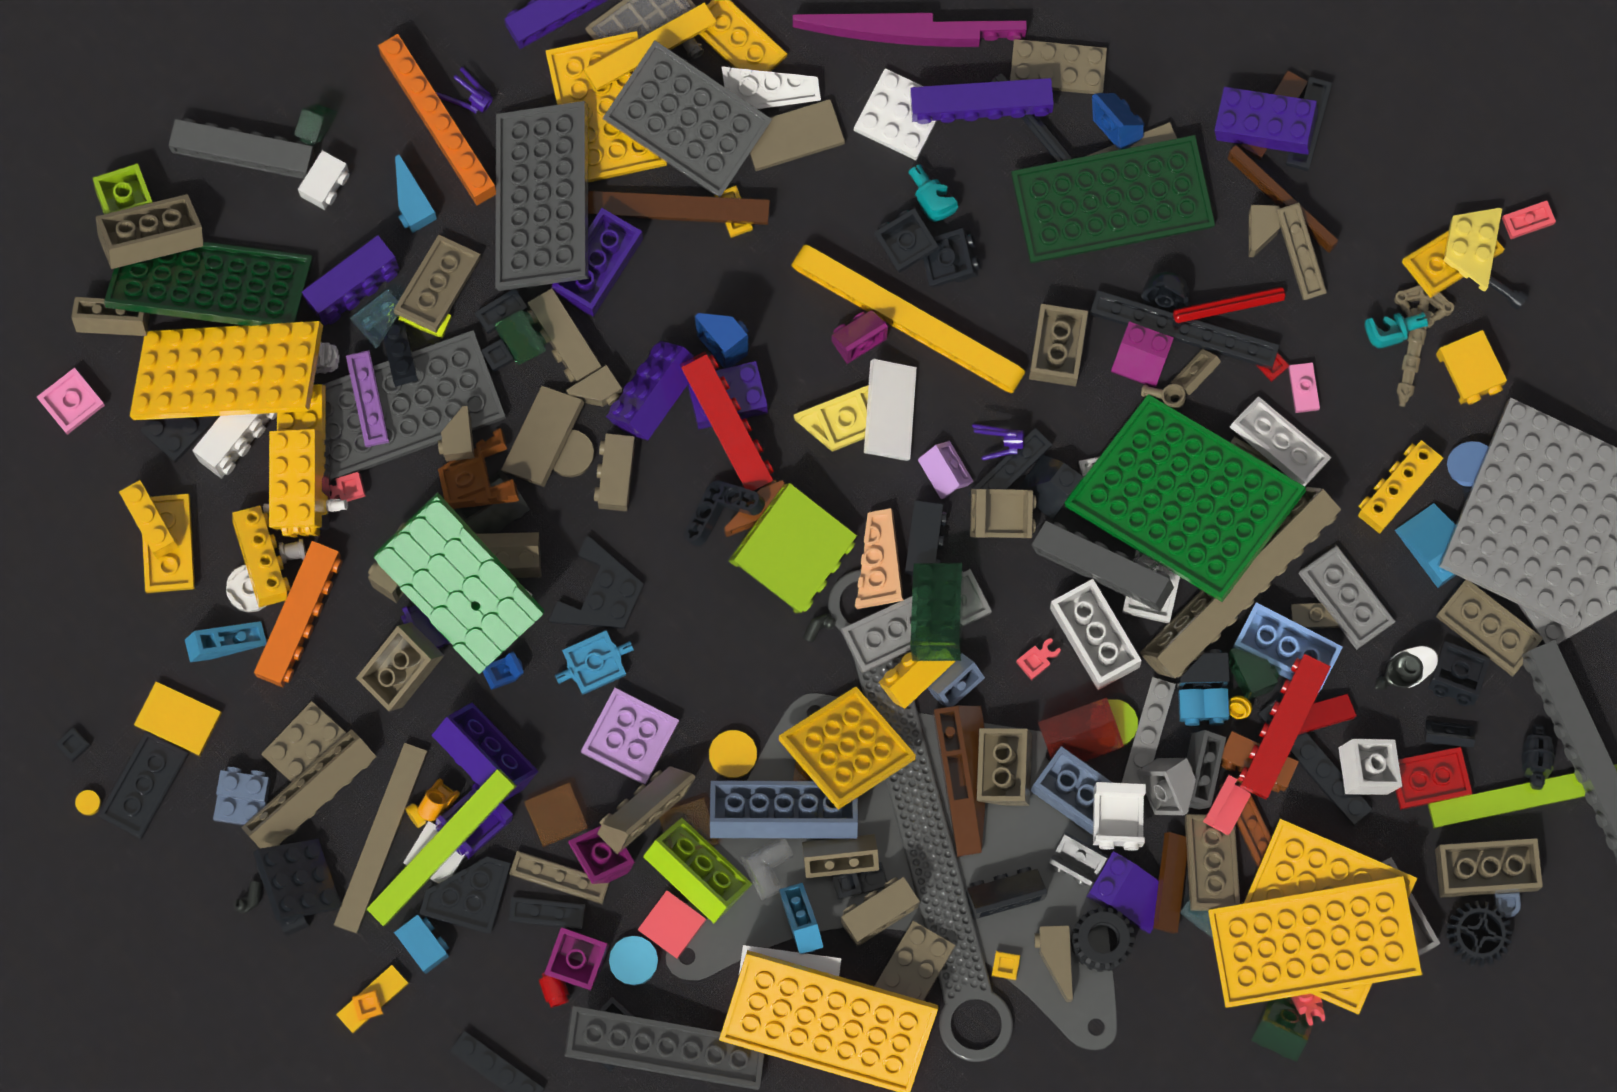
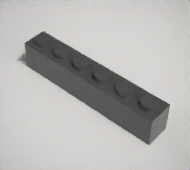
M183 118L182 120L175 119L168 145L171 152L175 154L305 179L313 166L315 157L313 146L304 141L293 143L279 136H275L273 139L265 137V135L259 132L243 133L240 129L234 127L222 129L213 123L202 125L188 118Z
M1045 521L1032 543L1036 554L1089 579H1094V581L1159 612L1174 589L1170 576L1160 570L1154 572L1149 569L1147 564L1138 560L1135 563L1120 551L1115 553L1107 550L1108 547L1101 542L1095 541V543H1092L1079 532H1074L1073 534L1067 531L1065 526L1057 522L1052 524Z

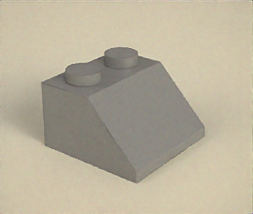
M1157 758L1137 771L1141 783L1146 784V795L1155 815H1185L1188 813L1196 779L1187 758Z

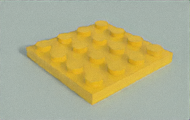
M857 687L852 688L779 735L781 744L838 810L916 758V754Z

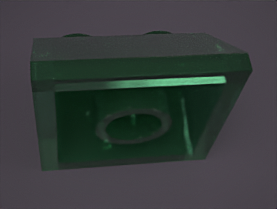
M1237 648L1230 650L1228 654L1229 668L1243 697L1250 701L1274 689L1278 683L1277 678H1279L1278 671L1274 665H1270L1267 659Z
M1287 998L1269 1000L1259 1019L1251 1041L1297 1062L1308 1041L1313 1025L1310 1026L1307 1023L1306 1013L1299 1014L1292 1000ZM1316 1016L1312 1017L1313 1024H1314V1021H1315Z

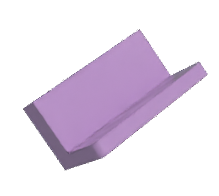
M950 441L935 445L918 459L941 499L946 498L956 489L966 487L973 482Z

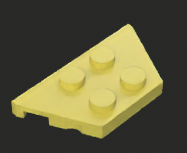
M1501 208L1455 215L1450 222L1443 261L1452 268H1456L1466 279L1470 277L1480 285L1479 289L1482 291H1486L1489 285L1502 213Z
M869 385L794 414V419L832 452L865 439Z

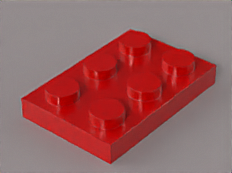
M1461 747L1398 760L1402 787L1395 791L1400 810L1472 795Z

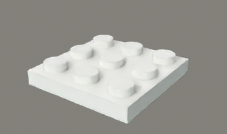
M885 68L854 126V131L917 161L937 121H931L928 124L912 122L910 88L923 86Z

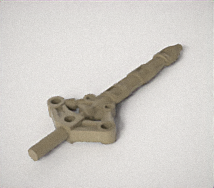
M1420 285L1405 291H1399L1394 297L1395 303L1400 305L1407 317L1424 312L1426 315L1424 319L1427 318L1428 321L1427 327L1409 332L1407 354L1404 355L1402 370H1404L1402 382L1398 383L1397 387L1399 406L1405 407L1409 398L1414 393L1415 387L1412 384L1415 373H1418L1421 360L1419 356L1422 345H1424L1426 329L1431 328L1435 321L1442 319L1444 316L1451 315L1454 310L1453 303L1449 302L1440 292L1430 298ZM1420 301L1417 308L1410 309L1411 307L1408 302ZM1429 304H1432L1439 310L1433 314L1432 312L1428 311Z

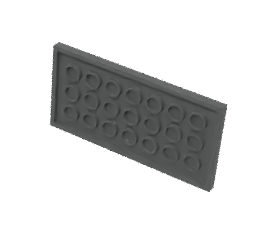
M585 101L496 114L495 287L498 291L588 279V104Z
M474 331L412 352L418 381L395 387L389 361L373 366L389 443L365 447L350 375L323 384L326 386V434L330 435V482L335 481L336 478L366 470L437 444L438 440H442V430L462 406H468L472 431L506 419Z

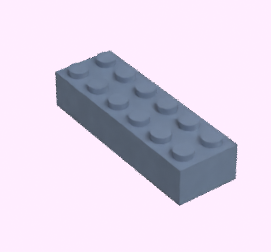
M711 781L710 838L857 839L858 797L838 810L814 781Z

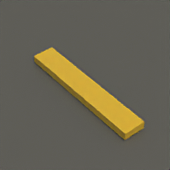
M704 2L584 69V73L594 89L598 91L634 71L654 40L671 50L716 25L717 21Z

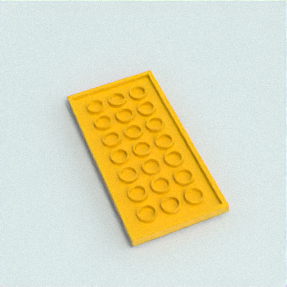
M320 321L257 326L147 331L141 351L130 417L133 420L309 411L323 325Z
M1404 876L1208 910L1226 1008L1422 975Z
M747 950L719 1040L896 1092H910L938 1011V1005Z

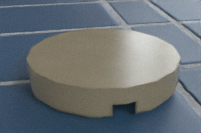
M571 430L553 470L561 476L571 478L585 473L593 463L594 449L589 438L580 431Z

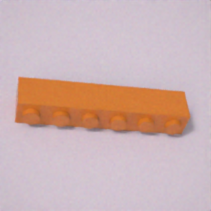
M314 541L311 542L254 671L258 678L283 688L286 682L289 683L294 674L292 667L296 660H300L304 651V647H302L305 638L309 639L314 626L311 624L314 617H319L323 608L322 599L325 594L328 595L331 591L334 572L338 573L343 560L340 559L339 551Z

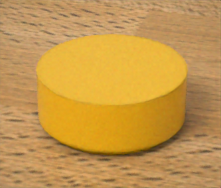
M85 790L78 794L75 805L82 814L93 815L99 811L101 799L94 791Z
M412 803L405 810L415 826L420 828L426 824V820L419 816L417 805Z

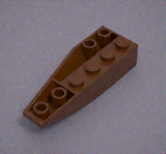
M953 706L934 709L933 718L957 857L982 853L985 802L977 801L979 728H985L981 706Z

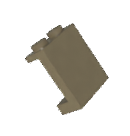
M971 489L970 537L1032 538V533H1035L1036 529L1035 519H1032L1033 509L1036 508V496L1033 495V490Z

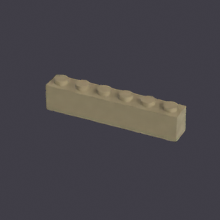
M351 729L241 828L259 848L280 845L285 838L295 833L304 821L314 816L324 803L332 800L335 794L343 786L348 785L362 769L367 768L372 760L376 758V755Z

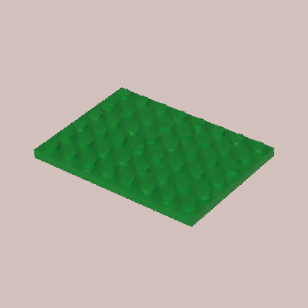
M1148 394L1065 501V506L1223 602L1304 495L1306 487Z

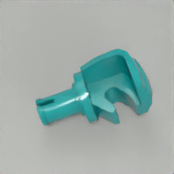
M920 164L916 165L917 169L915 166L911 168L908 174L919 188L915 196L927 219L936 222L953 215L958 210L955 198L938 196L946 195L948 187L942 185L938 179L930 180Z
M1424 312L1407 318L1397 313L1394 314V320L1388 317L1383 319V324L1389 331L1384 332L1378 328L1373 318L1365 320V330L1373 346L1385 348L1408 339L1407 334L1409 331L1427 327L1428 321L1427 318L1424 319L1426 317Z

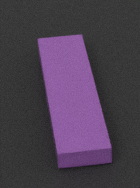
M370 351L346 355L365 447L389 443Z

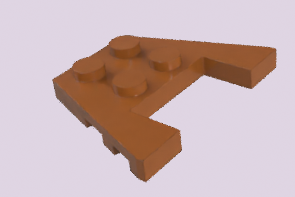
M501 428L494 431V436L487 441L482 439L476 443V448L474 449L475 458L449 461L438 469L444 500L452 509L519 501L516 484L513 479L493 487L490 486L484 458L507 449L504 433Z

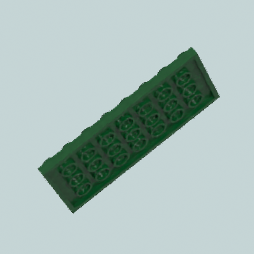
M1195 135L1011 171L1030 264L1214 228L1215 226Z
M203 242L202 247L114 268L104 304L105 308L244 326L297 322L303 300L302 291L306 288L311 270L312 256Z

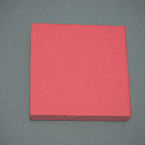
M666 891L638 928V931L678 959L706 922V918L669 891Z

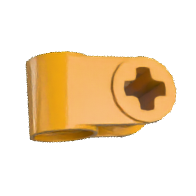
M441 778L426 792L417 809L419 816L427 821H435L439 815L451 808L460 795L459 791H453L446 786Z

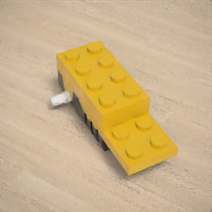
M323 384L313 385L309 411L277 413V431H270L269 504L263 505L264 513H269V527L282 531L283 536H320L323 530L330 529V511L347 510L348 508L347 500L330 499V435L326 434V386Z

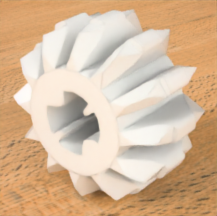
M320 342L315 373L326 374L327 372H333L338 368V349L335 345H330V343Z

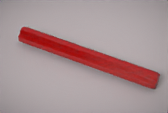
M1278 287L1175 309L1173 318L1176 323L1283 301L1286 296L1284 289Z

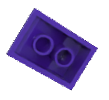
M1113 851L1086 897L1106 909L1112 908L1117 913L1118 911L1121 912L1122 916L1125 919L1127 918L1131 924L1150 934L1154 925L1159 881L1135 863Z

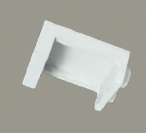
M1096 782L1093 801V845H1099L1100 849H1114V846H1124V850H1138L1139 847L1144 845L1143 807L1146 784Z

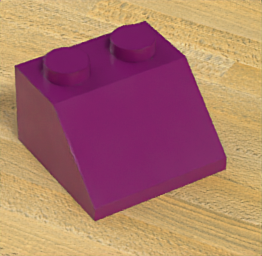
M872 310L868 313H865V311L859 313L853 318L854 321L847 326L842 324L833 331L832 343L847 364L887 340L888 326Z
M1129 322L1111 372L1156 388L1174 338Z
M601 826L568 842L592 884L609 883L629 873L635 863L627 848L616 854L597 834Z
M561 927L544 974L591 991L603 966L609 945Z

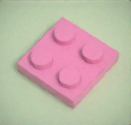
M75 368L37 396L38 400L67 435L105 406Z

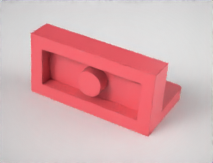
M1228 775L1203 821L1226 835L1231 833L1251 796L1248 791L1235 785L1237 779Z

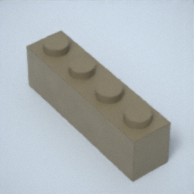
M553 289L528 302L529 311L527 314L533 324L538 323L542 330L539 333L546 344L550 342L554 349L551 352L558 363L562 361L566 369L563 371L570 382L575 381L577 384L601 369L600 363Z

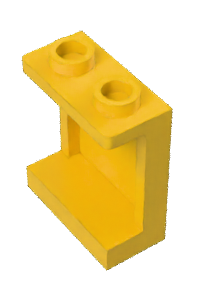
M1483 330L1443 346L1436 353L1439 362L1444 361L1460 395V404L1466 402L1468 405L1481 400V396L1487 393L1490 396L1495 395L1503 390L1502 387L1507 382Z

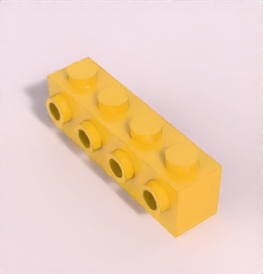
M1422 440L1417 445L1412 443L1404 453L1407 456L1402 463L1397 461L1389 470L1392 475L1387 480L1382 478L1375 486L1374 490L1376 493L1372 498L1367 496L1359 505L1362 510L1358 516L1379 534L1443 460L1442 456Z
M261 506L233 512L232 522L258 607L286 601L290 586L287 577L283 578L280 571L284 568L280 555L276 556L274 548H277L274 534L269 535L268 514L262 512Z

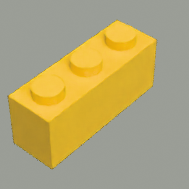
M141 480L119 491L157 559L179 548Z
M930 634L923 638L913 651L903 656L899 664L887 671L878 683L893 703L905 709L957 660L940 638Z

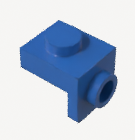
M511 652L505 658L492 662L482 672L492 690L516 681L523 674V666L515 653Z

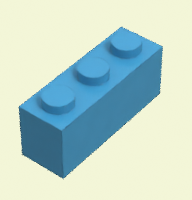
M803 883L779 889L799 954L823 948L818 924Z

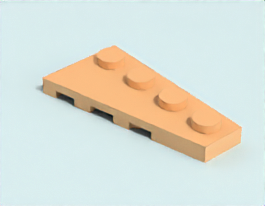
M890 508L869 512L864 536V553L861 558V575L858 580V597L855 601L857 609L904 601L893 511Z

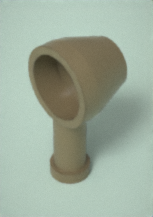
M1170 384L1164 389L1143 385L1141 396L1146 397L1149 394L1154 398L1162 399L1164 404L1173 409H1180L1186 400V393L1183 387L1178 384ZM1175 398H1179L1177 402H1172Z

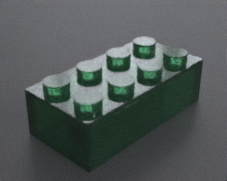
M914 563L910 639L912 661H961L964 588L962 563Z

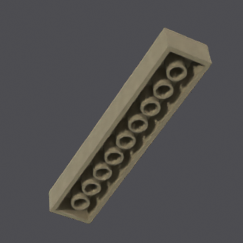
M1306 487L1304 495L1225 600L1221 602L1201 590L1139 654L1157 674L1172 678L1182 676L1188 670L1187 666L1193 660L1199 659L1205 652L1204 649L1210 643H1214L1220 638L1223 629L1235 623L1238 619L1237 615L1243 609L1249 608L1254 603V598L1259 593L1266 591L1271 585L1270 582L1276 576L1286 571L1287 564L1292 559L1298 558L1304 552L1303 548L1309 542L1315 541L1325 526L1330 525L1336 520V515L1341 511L1339 506L1324 489Z

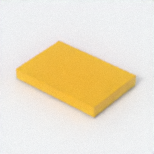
M155 682L134 725L201 756L222 712Z

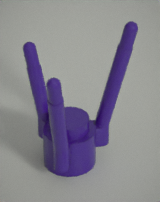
M463 67L460 68V71L477 89L475 90L458 75H454V79L472 93L469 101L472 102L471 104L436 92L439 98L467 108L475 114L478 111L484 113L493 101V97L490 96L491 93L486 91Z
M979 424L972 425L975 428L974 433L1003 436L1004 446H1009V449L982 456V460L1008 454H1018V449H1024V430H1012Z

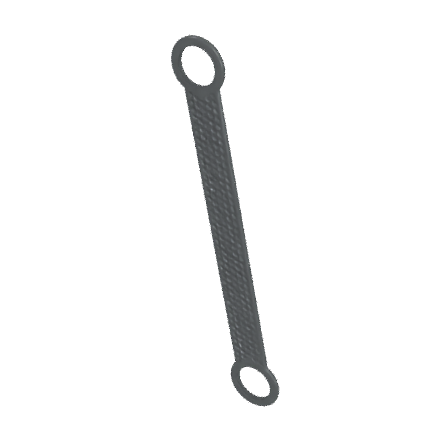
M861 569L851 571L842 576L830 592L828 600L829 614L831 615L830 617L836 619L835 626L840 631L842 628L851 625L844 619L840 611L841 595L848 586L858 582ZM898 602L889 603V607ZM903 655L865 673H861L855 661L863 695L916 754L914 761L886 778L916 896L920 901L919 907L924 926L956 945L938 976L945 1001L939 1019L941 1038L946 1047L961 1059L972 1062L992 1059L1006 1048L1011 1039L1013 1031L1012 1014L1006 1002L992 991L915 700L904 709L893 703L878 683L887 671L893 669L901 662ZM976 999L988 1002L997 1010L1001 1019V1032L998 1039L985 1049L972 1050L962 1046L955 1039L951 1030V1018L954 1011L959 1005L969 1000Z

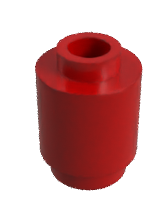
M542 973L543 978L539 979L545 1001L549 1003L550 1008L569 1002V991L565 981Z

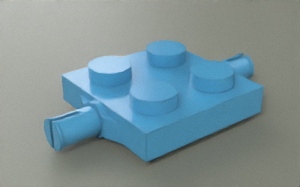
M604 631L562 650L567 660L568 669L555 674V677L559 684L572 678L578 684L582 695L626 676L621 663V656L634 651L630 641L616 647L607 631Z

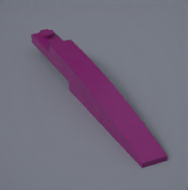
M933 13L793 15L794 28L853 39L906 45L979 47L980 38H984L987 41H994L998 38H1007L1014 41V39L1020 40L1025 38L1026 21L933 22Z

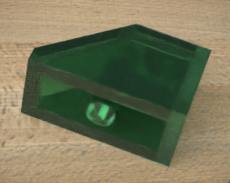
M317 103L303 108L294 135L300 137V141L310 145L322 141L338 111Z

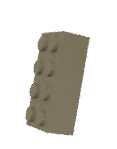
M188 194L96 216L98 237L111 269L203 246L202 227Z
M1538 839L1439 845L1435 849L1440 898L1538 891L1543 887Z

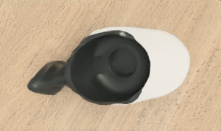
M1417 646L1395 654L1388 663L1385 676L1376 679L1374 688L1386 690L1389 684L1401 688H1410L1419 684L1435 670L1438 663L1436 651L1427 646Z

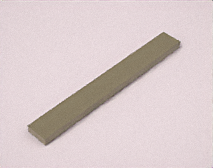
M404 743L334 926L358 934L428 751Z

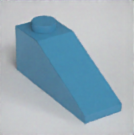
M397 155L395 157L398 207L401 213L398 218L404 228L409 227L411 232L414 233L437 218L433 208L401 156Z
M261 621L198 630L191 633L185 639L190 663L211 660L267 644Z

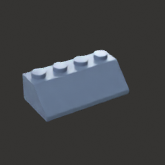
M1061 746L1033 784L1031 792L1093 835L1094 786L1096 782H1112Z

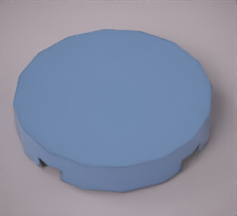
M1470 441L1454 448L1447 461L1451 478L1462 486L1472 487L1488 446L1481 442Z

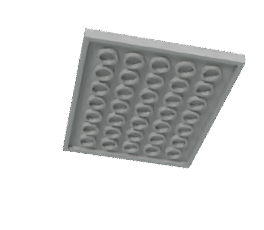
M1510 398L1504 408L1439 567L1571 628L1574 625L1617 518V447Z

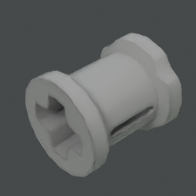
M299 539V542L279 543L283 564L287 563L288 560L300 558L304 560L306 548L303 539Z

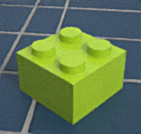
M138 163L93 178L95 191L104 214L153 203Z

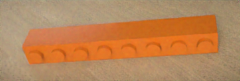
M396 34L379 44L380 55L476 206L496 195L494 183L400 36Z

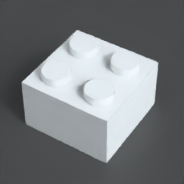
M1352 739L1338 747L1345 794L1388 795L1402 787L1395 740Z

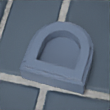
M1520 892L1495 893L1494 903L1498 907L1496 912L1498 914L1504 912L1506 914L1504 918L1515 916L1521 906Z

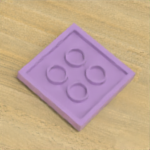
M614 688L581 753L646 786L677 728L679 720Z

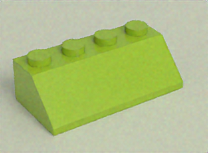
M683 818L679 819L659 836L643 856L713 923L718 921L752 886V883Z

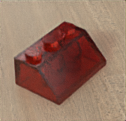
M1107 698L1038 722L1051 760L1061 746L1083 762L1124 747Z

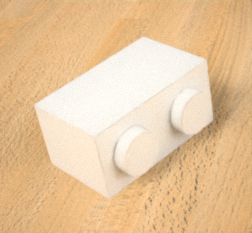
M322 150L298 188L300 196L325 210L328 204L332 205L337 197L336 191L339 186H343L349 178L347 164Z

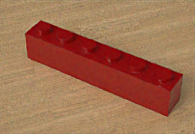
M704 351L681 363L680 366L744 488L754 491L773 481L770 474L774 473L768 460L763 462L759 454L763 450L758 440L752 441L748 433L752 429L747 419L741 420L737 413L741 408L736 398L730 399L726 390L730 389L725 377L719 378L715 369L719 368L713 355L708 357Z
M1306 654L1301 659L1298 657L1295 659L1291 671L1294 672L1291 681L1286 679L1280 692L1284 695L1280 702L1275 701L1270 711L1273 718L1270 724H1264L1259 734L1263 739L1259 746L1254 745L1248 757L1252 759L1249 768L1243 767L1238 780L1242 781L1239 787L1265 800L1269 797L1331 666Z

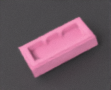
M1313 363L1289 365L1295 413L1319 410L1320 405Z

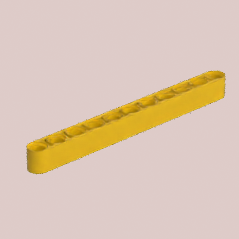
M808 245L802 246L791 264L796 271L867 312L872 310L884 322L1009 393H1014L1025 374V371L1015 363Z

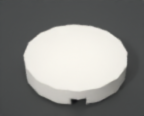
M246 565L235 569L228 577L226 586L227 596L232 605L245 612H256L265 608L266 606L258 607Z

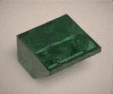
M517 309L493 323L517 365L545 352L544 345L547 344L542 334L535 332L531 326L534 324L528 311L523 312L522 309Z

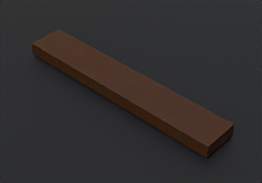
M1235 145L1230 150L1228 160L1277 206L1283 208L1298 203L1239 147ZM1301 206L1309 235L1330 253L1336 247L1339 240Z

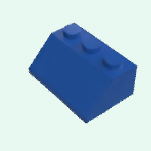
M698 313L695 316L697 337L724 369L734 366L748 355V329L740 320L737 322L731 316Z

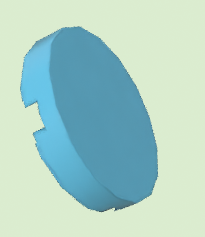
M630 936L621 939L614 945L610 952L609 964L611 972L617 980L624 984L635 986L644 984L652 978L657 970L658 957L656 949L651 942L643 937Z

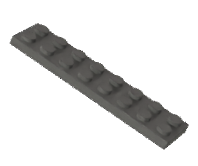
M576 1006L571 1008L565 1048V1057L758 1090L761 1084L764 1053L720 1041L721 1032Z

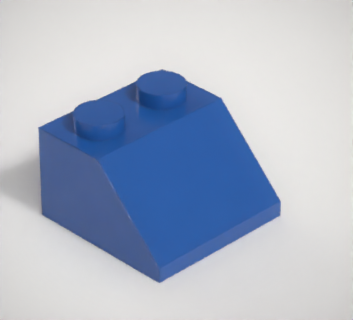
M1095 93L1092 95L1093 121L1119 150L1127 149L1143 138L1144 123L1138 115H1134L1130 111V107L1124 99L1121 100L1115 93Z

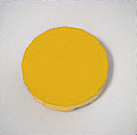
M728 730L719 734L712 741L709 749V761L713 769L728 779H739L747 775L757 760V748L754 741L746 733L738 730Z

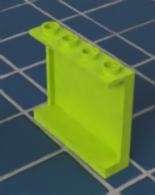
M788 483L781 487L728 561L735 567H741L794 608L793 612L802 613V611L806 612L813 604L814 600L812 598L815 593H819L824 589L827 584L825 579L828 575L834 573L841 565L839 560L844 553L848 554L855 545L853 541L857 535L792 484Z

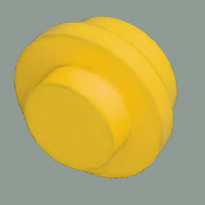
M1234 696L1229 701V713L1236 719L1246 718L1252 712L1250 701L1243 696Z

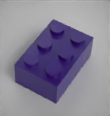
M756 361L716 371L719 378L725 377L730 389L726 390L730 399L736 398L741 410L737 411L741 419L768 413ZM688 383L687 387L698 430L712 427L691 385Z

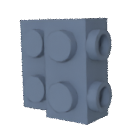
M227 767L226 771L220 770L213 820L245 825L267 805L271 780L269 777H265L266 773L251 770V774L241 773L242 769Z

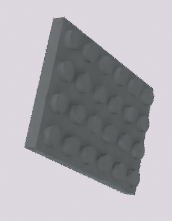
M655 40L602 118L718 197H721L772 120Z

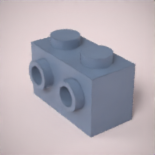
M960 651L954 655L957 661L928 687L933 697L945 707H953L985 678L975 662Z

